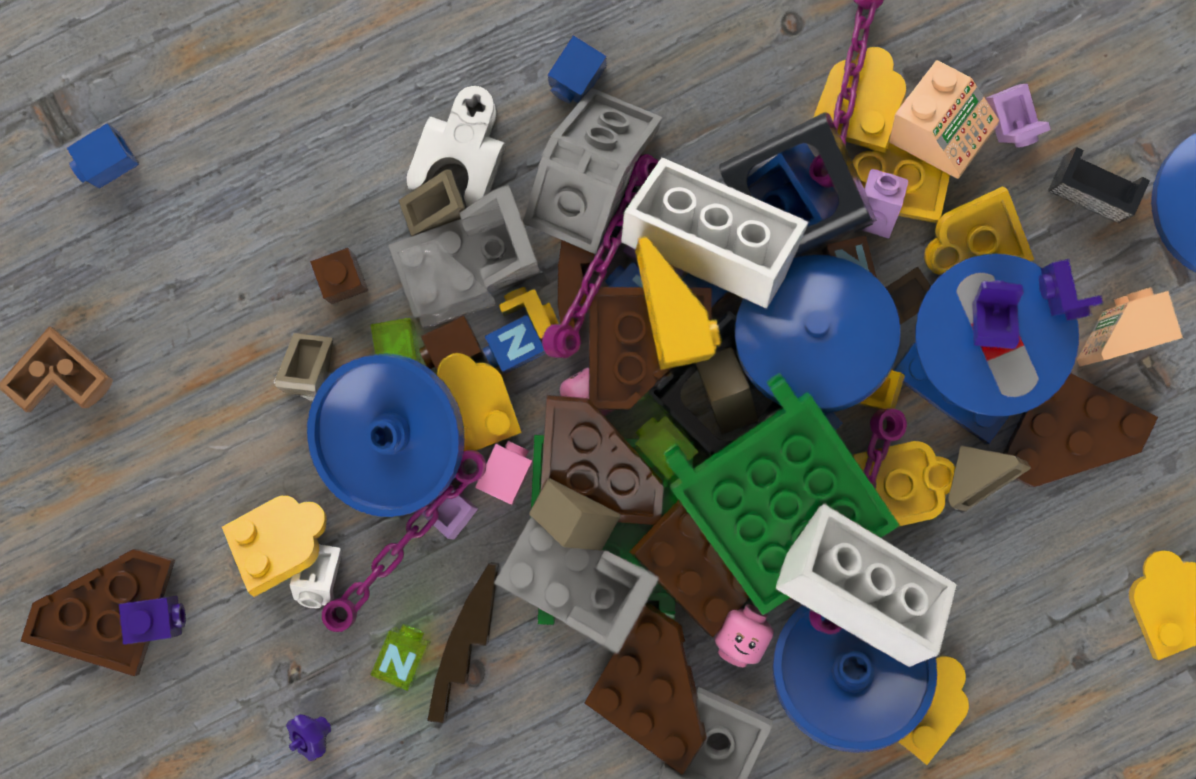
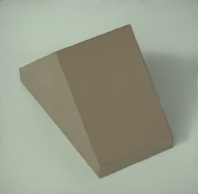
M444 170L398 200L411 236L461 219L459 213L466 209L451 170Z
M294 333L275 378V387L286 394L315 397L329 374L333 338Z
M732 347L715 352L709 360L695 363L721 435L758 421L750 388Z
M960 445L948 501L952 508L966 512L1030 470L1031 467L1027 461L1013 455Z
M550 478L547 479L529 513L563 547L599 551L604 547L620 518L619 513Z

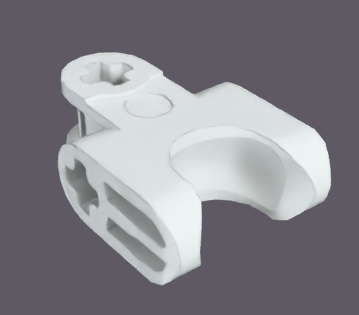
M479 86L466 87L455 98L447 122L434 117L428 119L406 177L409 189L415 190L432 179L435 172L442 166L457 164L464 167L468 172L469 179L464 195L467 207L490 193L503 157L505 143L489 137L496 121L497 112L492 96L487 90ZM477 103H481L484 112H476L474 117H471L468 107L475 108Z

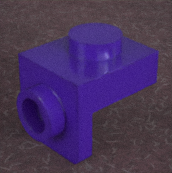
M1069 259L1052 262L1041 268L1042 275L1039 276V289L1042 297L1048 299L1051 316L1065 314L1067 321L1091 316V308L1103 304L1101 295L1078 300Z
M999 280L981 283L972 303L974 345L1016 349L1020 341L1018 303L1023 295V285Z
M177 595L119 604L123 645L173 638L182 634V627H185L186 624L185 608L182 603L179 604Z

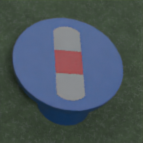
M985 254L966 259L952 266L930 287L922 301L917 316L915 331L916 348L925 374L935 388L948 400L974 413L988 416H1010L1029 411L1050 399L1065 383L1077 357L1079 347L1078 320L1067 321L1065 314L1051 316L1048 299L1042 297L1039 289V276L1042 275L1040 266L1017 256ZM999 280L1023 285V295L1018 303L1020 341L1016 349L974 345L972 303L981 283L984 281L992 282Z

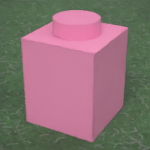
M507 441L505 447L495 444L486 463V471L478 480L475 488L513 505L533 465V461L526 458L529 450L510 441Z

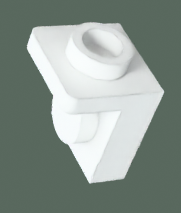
M319 544L320 550L316 561L310 567L291 578L290 588L294 600L308 608H320L321 605L325 606L334 600L333 587L342 557L341 548Z

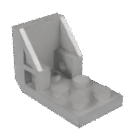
M591 88L551 135L540 160L523 223L596 254L604 241L605 232L625 194L634 164L658 132L663 117Z
M509 185L491 191L459 213L461 219L388 245L415 320L524 282L540 274L535 255Z
M531 517L494 583L618 654L659 578L606 550L563 547Z

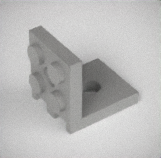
M698 687L696 703L700 720L704 722L707 739L713 733H723L730 739V744L725 749L716 750L708 744L706 739L688 770L683 775L663 762L658 779H747L772 728V720Z

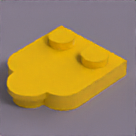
M867 48L864 65L859 72L856 101L852 117L849 119L846 142L886 153L890 143L895 113L902 106L906 98V83L899 73L893 71L894 63L892 56L883 48ZM860 53L851 63L858 64ZM846 60L838 62L831 69L813 118L827 112L830 114L832 121L834 120V111L837 97L841 92ZM849 76L847 87L852 86L854 76ZM843 98L841 110L847 113L849 101ZM840 123L837 130L839 135H841L843 124Z
M889 143L886 153L876 150L864 151L852 160L864 189L871 169L890 173L908 180L904 201L898 216L932 223L938 222L942 216L950 174L892 143Z
M1003 186L943 214L936 224L935 233L937 238L927 245L924 253L926 266L937 275H942L952 266L966 259L985 254H1007L1029 261L1035 260L1009 191Z
M461 353L448 355L441 361L437 370V376L446 384L458 404L464 425V451H477L522 433L503 378L492 365L487 363L475 364L469 356Z
M911 441L889 446L888 453L881 462L876 478V491L900 526L930 520L937 517L944 509L945 495L950 493L955 465L947 458L935 456L932 448L924 442ZM867 451L852 454L862 471H864L868 459ZM875 462L872 463L869 475L872 474Z
M278 496L222 526L247 592L253 597L307 569L316 561L320 550L317 539L324 533L327 522L326 513L318 504L314 502L299 504L290 496Z
M1160 550L1153 552L1144 562V576L1136 579L1130 587L1129 601L1153 659L1161 660L1196 646V563L1182 561L1178 555L1170 551Z
M948 656L936 658V690L926 715L912 732L898 741L926 765L929 764L964 720L969 710L968 698L962 691L966 680L965 670L956 659Z

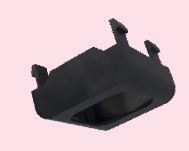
M827 112L719 164L725 185L752 197L747 179L749 172L754 166L798 144H811L819 151L837 191L839 204L832 216L806 228L794 258L800 257L853 231L854 233L861 231L877 221L845 144L838 134L830 114Z
M730 310L716 322L720 336V345L716 346L715 352L728 347H732V349L737 351L735 339L737 317ZM695 363L672 367L654 384L647 394L709 457H712L735 440L723 441L718 439L682 403L680 396L681 388L697 371ZM772 401L771 405L758 417V421L752 423L738 438L783 409V407Z

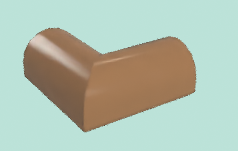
M49 326L1 380L0 390L28 413L33 411L54 385L58 386L82 408H89L106 394L112 385L113 379L56 329Z

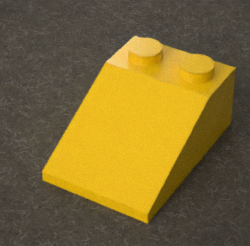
M648 237L638 238L635 252L660 370L709 360L715 354L716 346L720 345L716 321H708L707 311Z

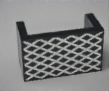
M1075 147L1063 156L1048 189L1049 192L1117 223H1121L1136 214L1150 182L1149 179L1141 177L1131 182L1081 159L1084 150Z

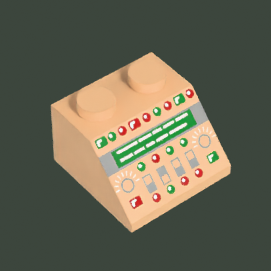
M936 60L895 113L889 142L959 179L998 126L999 119L971 77Z
M1151 287L1114 299L1116 307L1102 312L1077 361L1079 367L1183 338L1169 291L1154 295Z

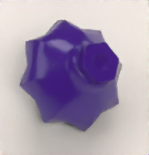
M300 714L287 722L286 727L289 731V739L292 741L289 744L291 751L297 749L298 753L304 755L309 761H315L318 757H322L326 752V736L331 732V725L326 718L319 717L313 719Z

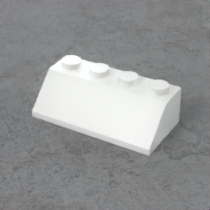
M661 158L624 211L621 242L636 249L638 238L648 237L668 264L767 309L785 279L806 231L808 222L672 161Z
M824 504L819 507L786 554L776 589L910 667L939 655L957 584Z

